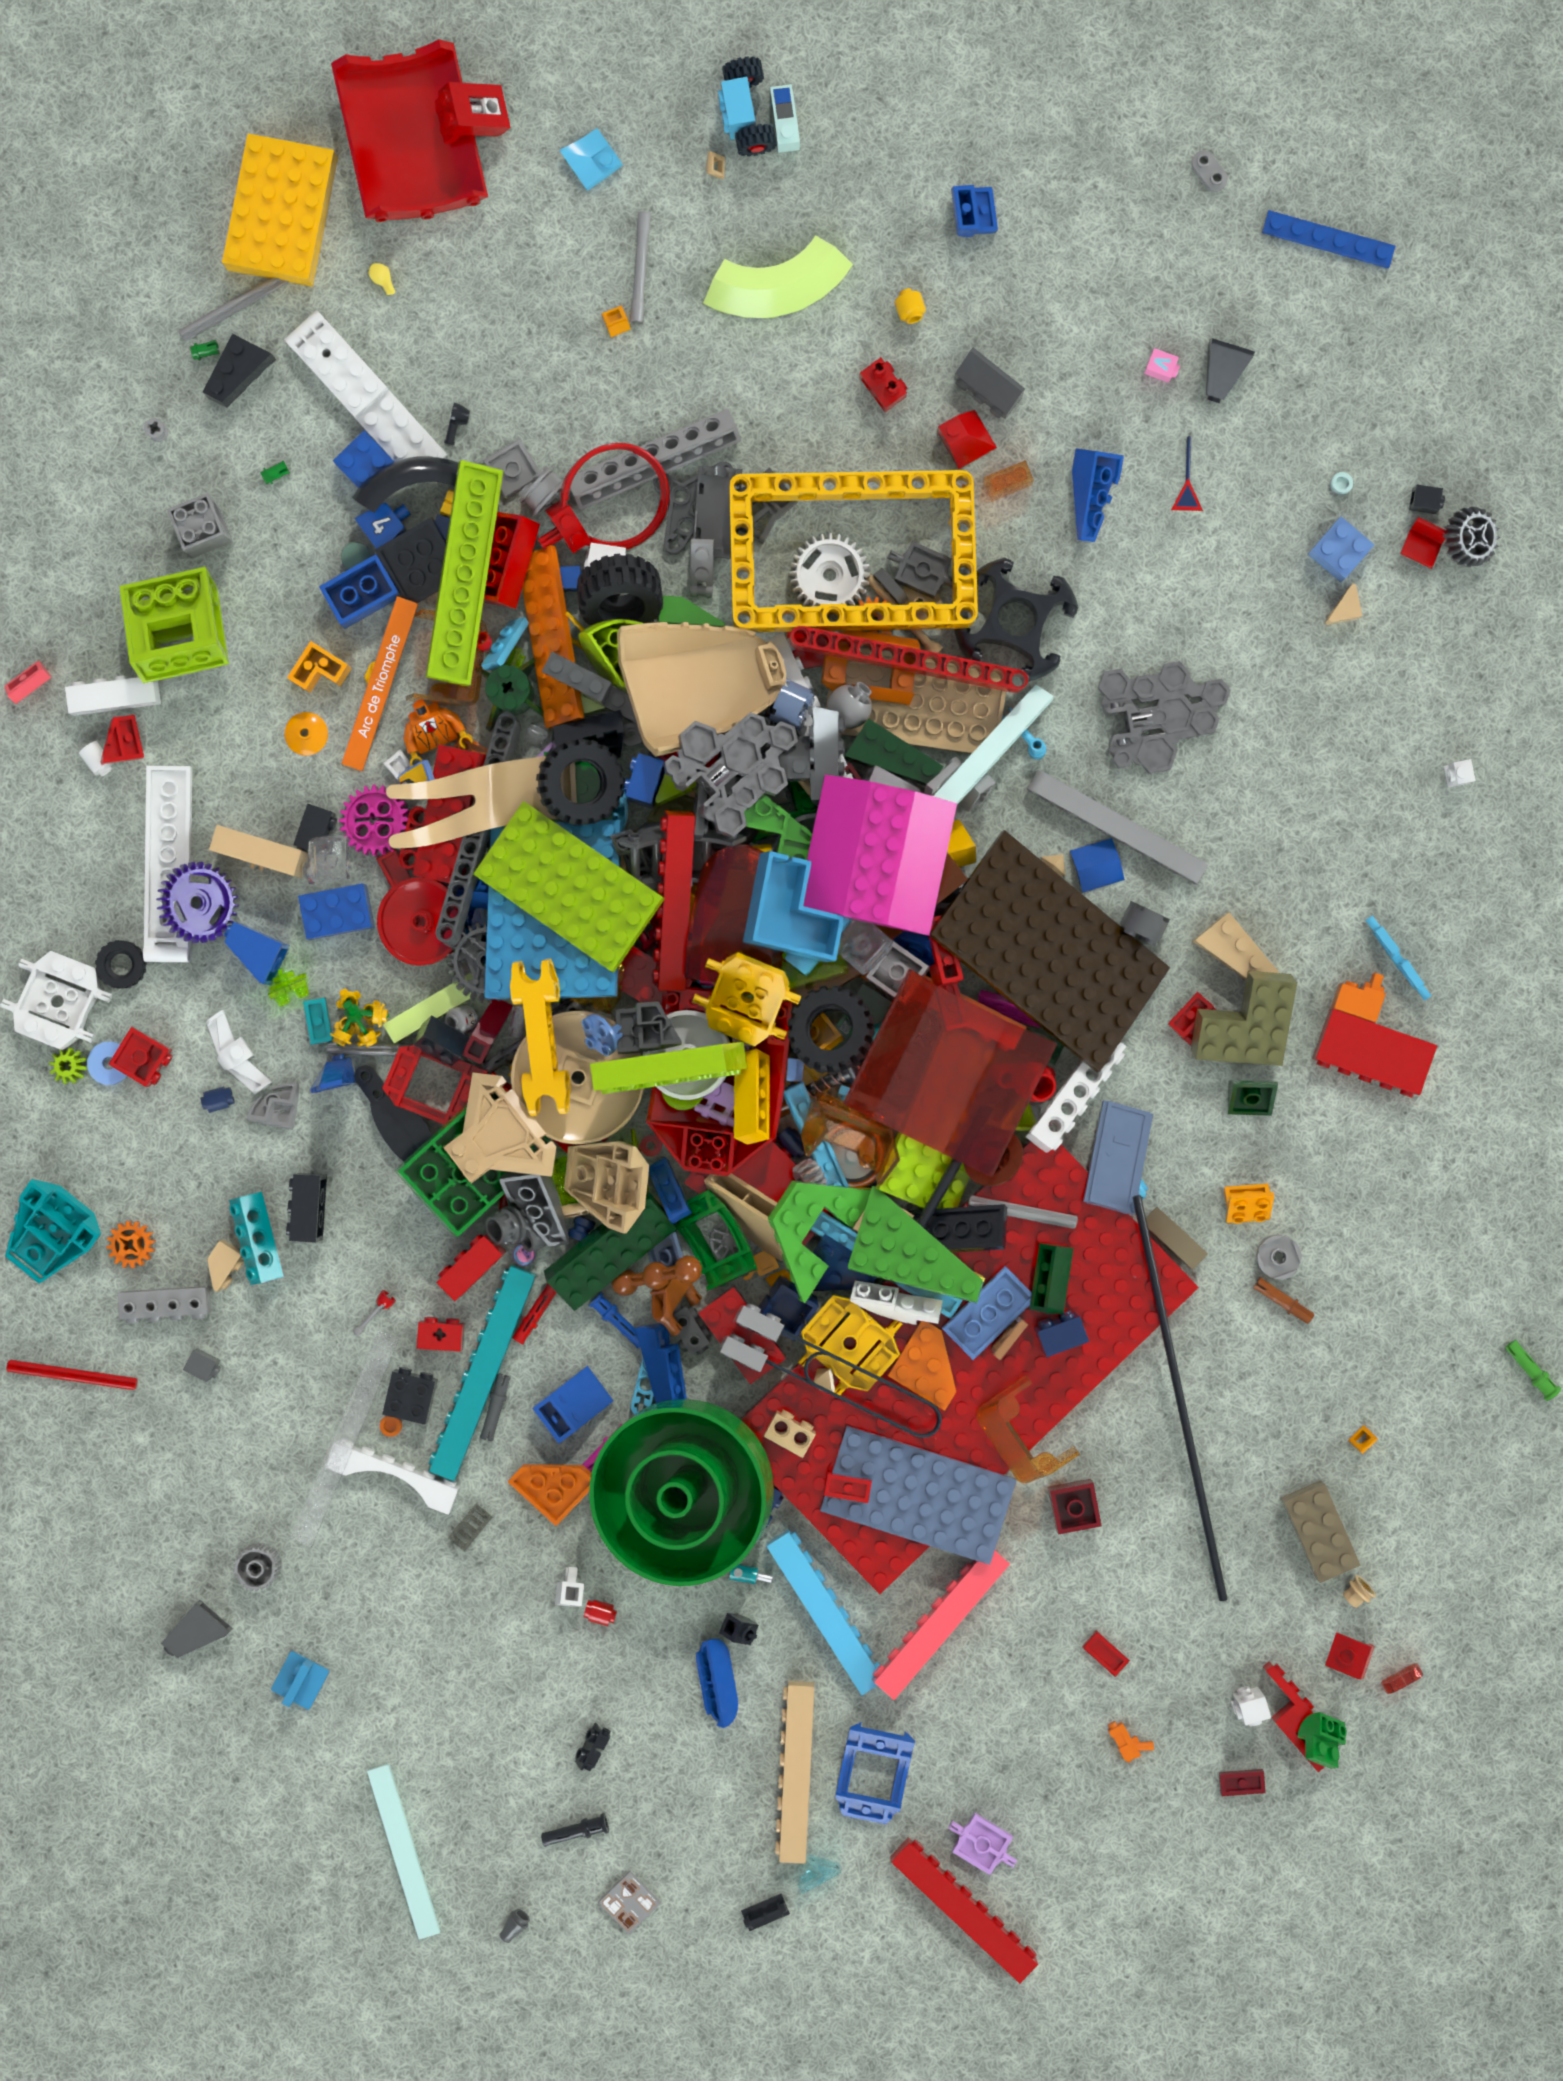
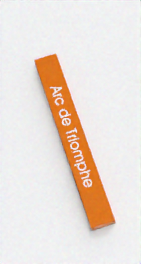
M398 596L396 598L341 763L343 765L363 771L419 605L418 603Z

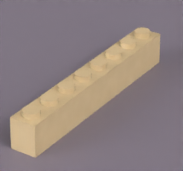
M788 1681V1687H783V1700H787V1709H782V1722L786 1723V1731H781V1744L785 1745V1753H780V1766L784 1767V1774L779 1775L778 1786L779 1789H783L782 1797H778L777 1811H782L781 1819H777L776 1833L781 1834L780 1841H776L775 1855H779V1862L806 1864L814 1682Z

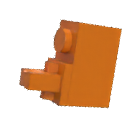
M1373 973L1370 982H1365L1360 989L1358 984L1346 981L1345 984H1338L1330 1009H1336L1375 1023L1386 995L1384 993L1385 988L1381 987L1384 975Z

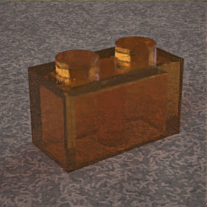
M1026 460L984 477L983 483L991 502L1032 486L1034 479Z

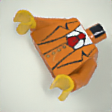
M418 700L413 704L415 711L408 715L410 722L405 725L403 735L407 753L411 755L410 766H413L412 761L414 759L422 761L417 755L418 751L421 755L437 748L438 745H444L458 739L457 734L461 737L459 744L462 748H466L463 738H468L471 744L473 743V737L465 733L466 728L455 712L447 708H441L437 703L427 706L424 700Z

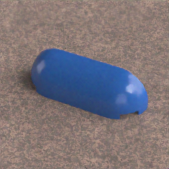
M709 1639L702 1642L699 1652H696L697 1669L707 1715L711 1714L714 1720L718 1722L717 1726L725 1728L734 1721L737 1715V1691L730 1653L726 1644L720 1639Z

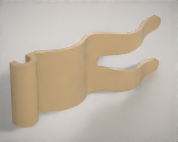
M541 756L490 764L425 782L390 785L386 790V794L391 799H438L473 795L475 798L474 805L470 808L427 826L392 835L389 838L390 846L392 848L427 846L480 831L506 826L523 801L549 819H558L547 812V807L542 805L540 801L542 798L537 793L536 788L538 787L536 777L540 772L539 766L546 757ZM573 762L563 770L560 784L566 798L577 803L575 762Z

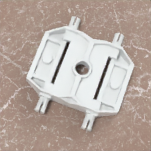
M53 951L48 952L36 963L21 959L18 967L31 973L18 1003L3 999V1003L0 1005L1 1008L12 1011L15 1032L59 1050L65 1049L78 1039L91 1043L93 1041L91 1038L94 1039V1034L83 1030L88 1013L97 998L108 1003L110 1002L109 998H112V994L100 989L96 969ZM46 974L85 988L86 991L83 992L46 977ZM58 996L63 997V1005L58 1008L54 1007L52 1004L53 999ZM29 1012H34L46 1018L69 1026V1029L58 1024H55L53 1022H50L48 1020H45L43 1018H40L38 1016H35L33 1014H30Z

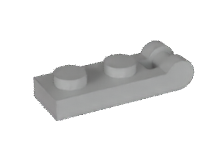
M691 539L690 594L692 597H697V595L713 597L714 540ZM698 582H706V586H698Z

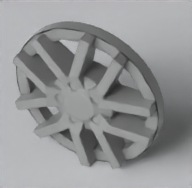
M724 1221L714 1227L709 1238L710 1248L716 1257L723 1260L726 1258L729 1250L732 1255L735 1254L733 1249L737 1247V1244L731 1232H728V1226ZM725 1225V1233L717 1229ZM715 1232L722 1235L721 1240L714 1238ZM713 1241L719 1242L721 1245L715 1249ZM724 1247L726 1251L721 1256L717 1252Z

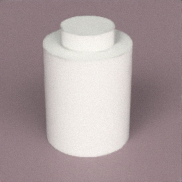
M97 741L85 746L79 752V755L94 775L100 774L104 776L112 770L111 766L113 763L101 765L103 749Z

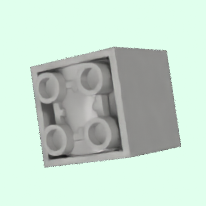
M209 493L167 509L181 547L190 557L195 558L233 542L218 502Z
M891 941L866 978L898 1002L905 1005L929 971V966L894 941Z

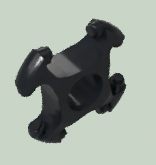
M1004 557L989 562L976 571L977 586L982 587L989 580L994 587L992 608L985 624L975 634H970V628L955 629L954 633L959 648L966 659L981 661L983 655L980 653L981 649L975 648L977 644L981 643L1006 646L1019 652L1032 663V667L1026 665L1025 668H1021L1028 675V682L1053 672L1059 667L1061 656L1055 653L1046 655L1045 659L1040 655V637L1047 616L1055 606L1063 605L1062 611L1064 615L1074 618L1079 607L1074 592L1064 577L1053 575L1050 586H1052V590L1058 592L1055 595L1027 592L1007 582L1001 576V573L1007 574V572H1011L1014 562ZM1017 602L1029 607L1035 619L1034 629L1023 636H1012L1006 633L998 620L999 610L1003 606Z

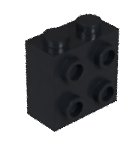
M399 1367V1370L395 1369L392 1371L382 1415L425 1425L429 1420L438 1379L433 1378L431 1373L420 1372L419 1375L411 1373L412 1369Z

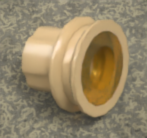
M1355 1575V1579L1349 1581L1351 1586L1343 1592L1346 1600L1355 1608H1358L1364 1601L1370 1603L1371 1598L1376 1597L1372 1587L1359 1575Z

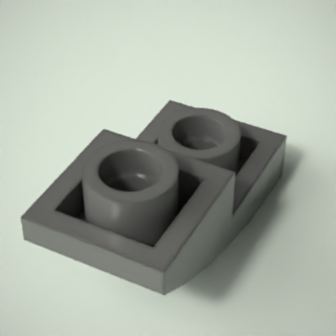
M631 829L610 836L618 856L623 855L630 874L631 848L619 845V840L627 838L629 834L634 833ZM644 847L640 848V871L652 866Z

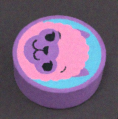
M522 1244L518 1245L513 1251L514 1261L521 1266L531 1264L535 1259V1250L527 1252Z

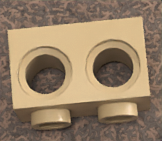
M777 1410L764 1432V1437L803 1458L816 1435V1431L813 1430L814 1426L803 1420L799 1423L793 1419L794 1415L786 1410H782V1412ZM777 1422H785L788 1426L784 1432L777 1431L775 1429ZM798 1432L805 1433L807 1436L806 1441L803 1443L797 1442L794 1439L795 1434Z

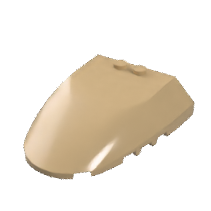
M658 622L621 626L617 632L618 663L643 744L655 757L679 751L681 748L678 735L694 721L715 728L718 736L720 733H727L750 712L759 715L776 701L782 686L786 682V668L778 649L771 641L766 642L756 636V632L731 626L713 627L707 623L703 625H689L688 622L681 624Z

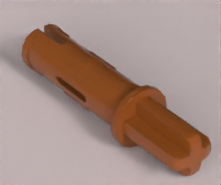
M1259 1277L1258 1282L1253 1286L1254 1290H1257L1284 1308L1287 1314H1293L1306 1324L1312 1321L1314 1313L1298 1303V1299H1292L1262 1277Z

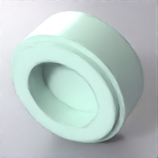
M1345 472L1335 474L1330 481L1331 490L1337 495L1347 494L1353 487L1352 477Z

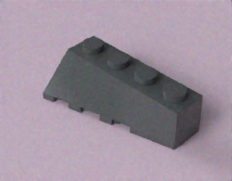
M808 706V713L813 719V725L809 726L811 743H814V747L810 748L811 765H814V769L810 770L811 801L814 805H818L825 774L839 777L845 774L844 762H841V754L845 753L844 740H841V732H845V721L841 719L838 711Z

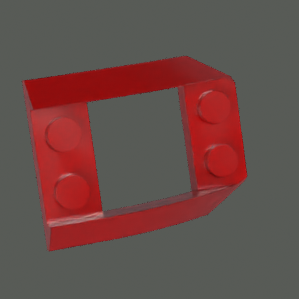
M415 1045L399 1047L382 1088L395 1106L444 1125L468 1103L472 1073L488 1074V1071L460 1059L450 1066L442 1063L431 1054L423 1052ZM421 1056L463 1073L447 1113L405 1096Z

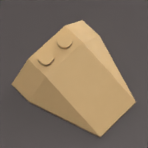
M622 1141L569 1146L564 1190L605 1226L624 1234L629 1231L645 1209L649 1164L636 1146Z

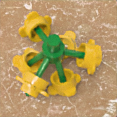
M340 990V998L336 1005L339 1009L343 1008L345 1010L346 1017L342 1018L340 1022L335 1023V1031L330 1033L334 1037L333 1042L337 1046L342 1045L345 1047L346 1043L351 1045L350 1039L352 1035L358 1034L357 1037L360 1040L357 1043L358 1047L374 1045L378 1041L377 1037L381 1035V1032H375L372 1027L365 1029L360 1020L363 1017L369 1026L378 1024V1027L381 1028L383 1023H387L389 1018L388 1009H385V1004L382 1003L381 1006V1002L375 1000L373 1004H366L363 1009H360L358 1007V999L361 997L359 991Z

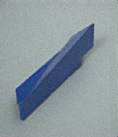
M662 1323L637 1327L636 1334L655 1402L687 1399L679 1344H670L669 1332Z

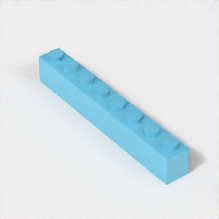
M788 1529L767 1542L766 1547L861 1695H864L877 1686L872 1681L874 1677L872 1674L881 1664L879 1662L874 1663L870 1657L873 1655V1652L867 1643L863 1645L859 1637L861 1634L855 1624L853 1626L849 1624L847 1620L849 1615L843 1606L839 1608L835 1602L838 1598L831 1587L829 1589L826 1588L823 1583L826 1579L820 1569L815 1570L811 1563L814 1560L807 1550L803 1552L799 1545L802 1541L796 1532L791 1533Z

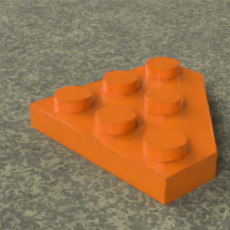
M920 1321L888 1373V1376L945 1411L956 1393V1388L942 1330L929 1322Z
M523 1464L508 1480V1483L550 1522L557 1526L589 1492L591 1472L584 1465Z

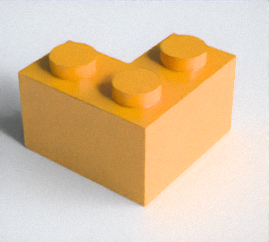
M310 641L287 678L311 693L322 675L341 687L352 668Z

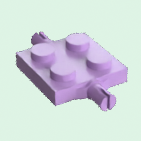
M975 1812L964 1827L953 1820L951 1821L948 1829L959 1835L958 1841L952 1849L954 1854L991 1875L994 1868L1001 1861L1012 1868L1015 1866L1014 1864H1016L1017 1859L1006 1853L1007 1847L1013 1839L1012 1834Z

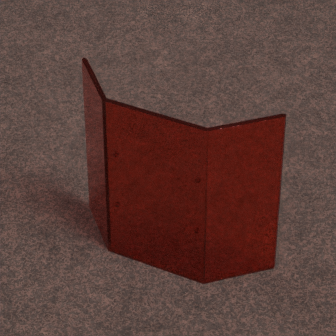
M908 969L843 1104L993 1177L1057 1043L1007 1022L944 990L915 971Z

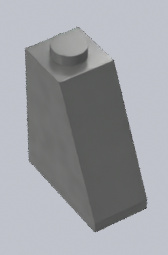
M199 1600L161 1644L169 1655H175L179 1658L225 1637L233 1628L204 1602Z

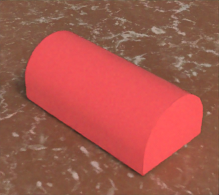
M37 661L7 683L4 688L8 697L17 704L52 677L44 665Z

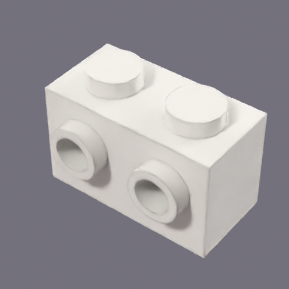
M1249 1686L1237 1689V1693L1233 1694L1234 1700L1231 1701L1233 1712L1238 1720L1241 1719L1245 1726H1257L1263 1720L1271 1718L1266 1698L1258 1687L1251 1689Z

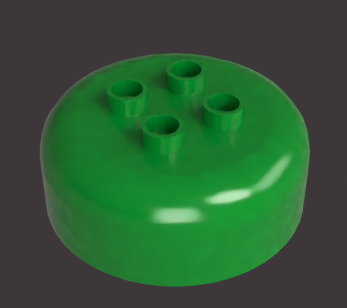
M676 1399L656 1403L642 1409L629 1418L608 1438L601 1448L592 1469L589 1488L592 1517L596 1529L609 1551L625 1567L637 1575L650 1581L670 1586H693L707 1583L733 1570L749 1554L763 1534L771 1515L774 1497L771 1465L761 1442L754 1432L730 1411L709 1402L692 1399Z

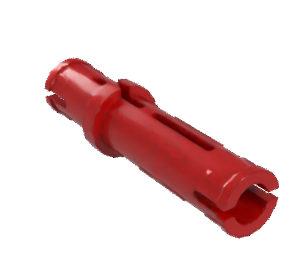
M548 1283L528 1314L522 1317V1323L512 1336L515 1341L524 1345L532 1330L538 1327L539 1319L557 1293ZM546 1295H547L546 1300L544 1301V1303L542 1304V1306L540 1307V1309H539L538 1312H537L538 1307L540 1306V1304L542 1303V1301L544 1300V1298H545ZM533 1315H535L527 1329L524 1331L525 1327L527 1326Z

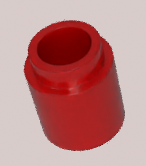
M595 1599L594 1601L588 1600L583 1617L587 1618L589 1622L608 1627L609 1623L614 1624L617 1610H613L614 1605Z

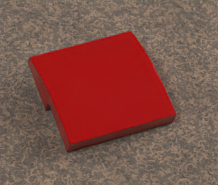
M1199 992L1168 1023L1190 1046L1197 1009L1216 1010Z

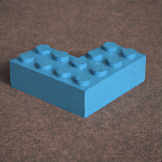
M772 851L760 853L743 942L818 961H836L845 916L803 906L811 861L796 857L788 858V855Z

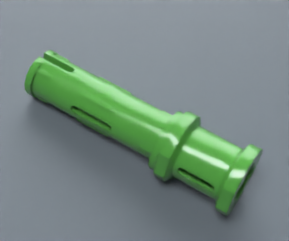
M1516 1339L1505 1347L1532 1379L1531 1384L1534 1387L1537 1386L1542 1392L1546 1401L1553 1399L1560 1393L1561 1387L1553 1383L1549 1378V1373L1545 1372V1370L1542 1371Z

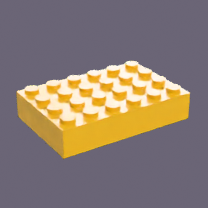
M247 133L222 263L228 271L264 278H280L290 283L313 287L338 157L333 149Z

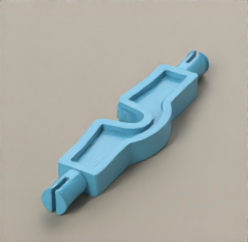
M1373 915L1365 921L1373 930L1374 936L1413 989L1418 991L1424 1001L1432 995L1424 986L1422 979L1410 962L1400 955L1399 947L1383 926L1378 924Z

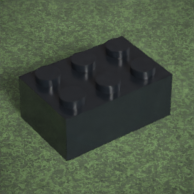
M301 1172L293 1174V1178H290L289 1191H292V1200L288 1201L287 1211L291 1213L290 1222H287L286 1235L289 1236V1241L316 1243L323 1240L327 1174Z

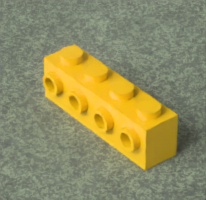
M758 1049L745 1052L747 1069H741V1074L735 1075L734 1138L747 1145L769 1139L770 1056Z

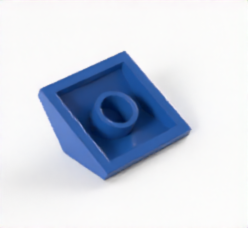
M1112 838L1070 850L1082 893L1125 880L1120 858Z

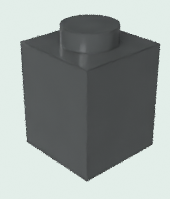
M196 1348L192 1351L183 1370L207 1382L211 1378L215 1379L221 1369L218 1366L220 1359Z

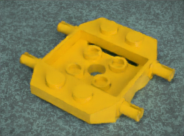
M739 952L727 957L722 963L709 958L705 967L718 971L719 977L708 999L695 994L692 1003L701 1005L706 1009L709 1028L752 1046H756L769 1035H774L784 1040L787 1031L775 1027L776 1023H774L782 1001L788 1000L798 1005L801 999L800 995L789 991L790 988L788 986L790 983L785 971ZM743 992H750V993H752V995L754 996V998H752V999L746 998V997L743 995ZM722 1004L727 1006L730 1010H737L739 1012L747 1014L750 1018L759 1019L762 1021V1023L756 1022L742 1015L720 1007V1005Z
M833 1295L801 1331L804 1340L854 1365H857L874 1344L881 1340L882 1342L860 1365L861 1368L881 1377L900 1355L894 1335L903 1324L899 1322L894 1328L898 1322L894 1320L888 1328H883L860 1306L851 1302L850 1299ZM849 1312L850 1315L840 1325V1327L832 1334V1336L825 1342V1344L822 1347L819 1346L822 1343V1341L829 1335V1333L836 1327V1325L843 1319V1317ZM847 1337H853L856 1340V1347L852 1350H848L844 1346V1340ZM805 1344L807 1353L798 1363L801 1365L810 1355L820 1351ZM817 1355L814 1357V1359L819 1360L828 1369H832V1373L840 1379V1383L835 1387V1391H833L836 1393L841 1388L837 1393L838 1395H841L846 1388L868 1391L877 1381L858 1370L852 1375L850 1373L853 1370L852 1367L830 1356Z

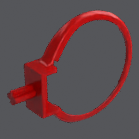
M609 443L589 451L566 474L560 490V500L545 510L555 528L538 538L540 545L546 550L547 546L554 545L563 539L571 552L575 553L584 546H590L591 543L624 547L626 550L643 543L659 528L668 509L669 484L662 466L648 451L629 443ZM609 450H627L641 456L653 467L660 483V503L652 522L635 537L623 541H605L588 536L570 505L567 506L566 503L569 500L572 481L582 465L593 456Z

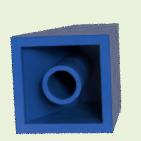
M233 922L225 931L224 936L226 939L224 942L259 983L272 985L290 945L244 924Z

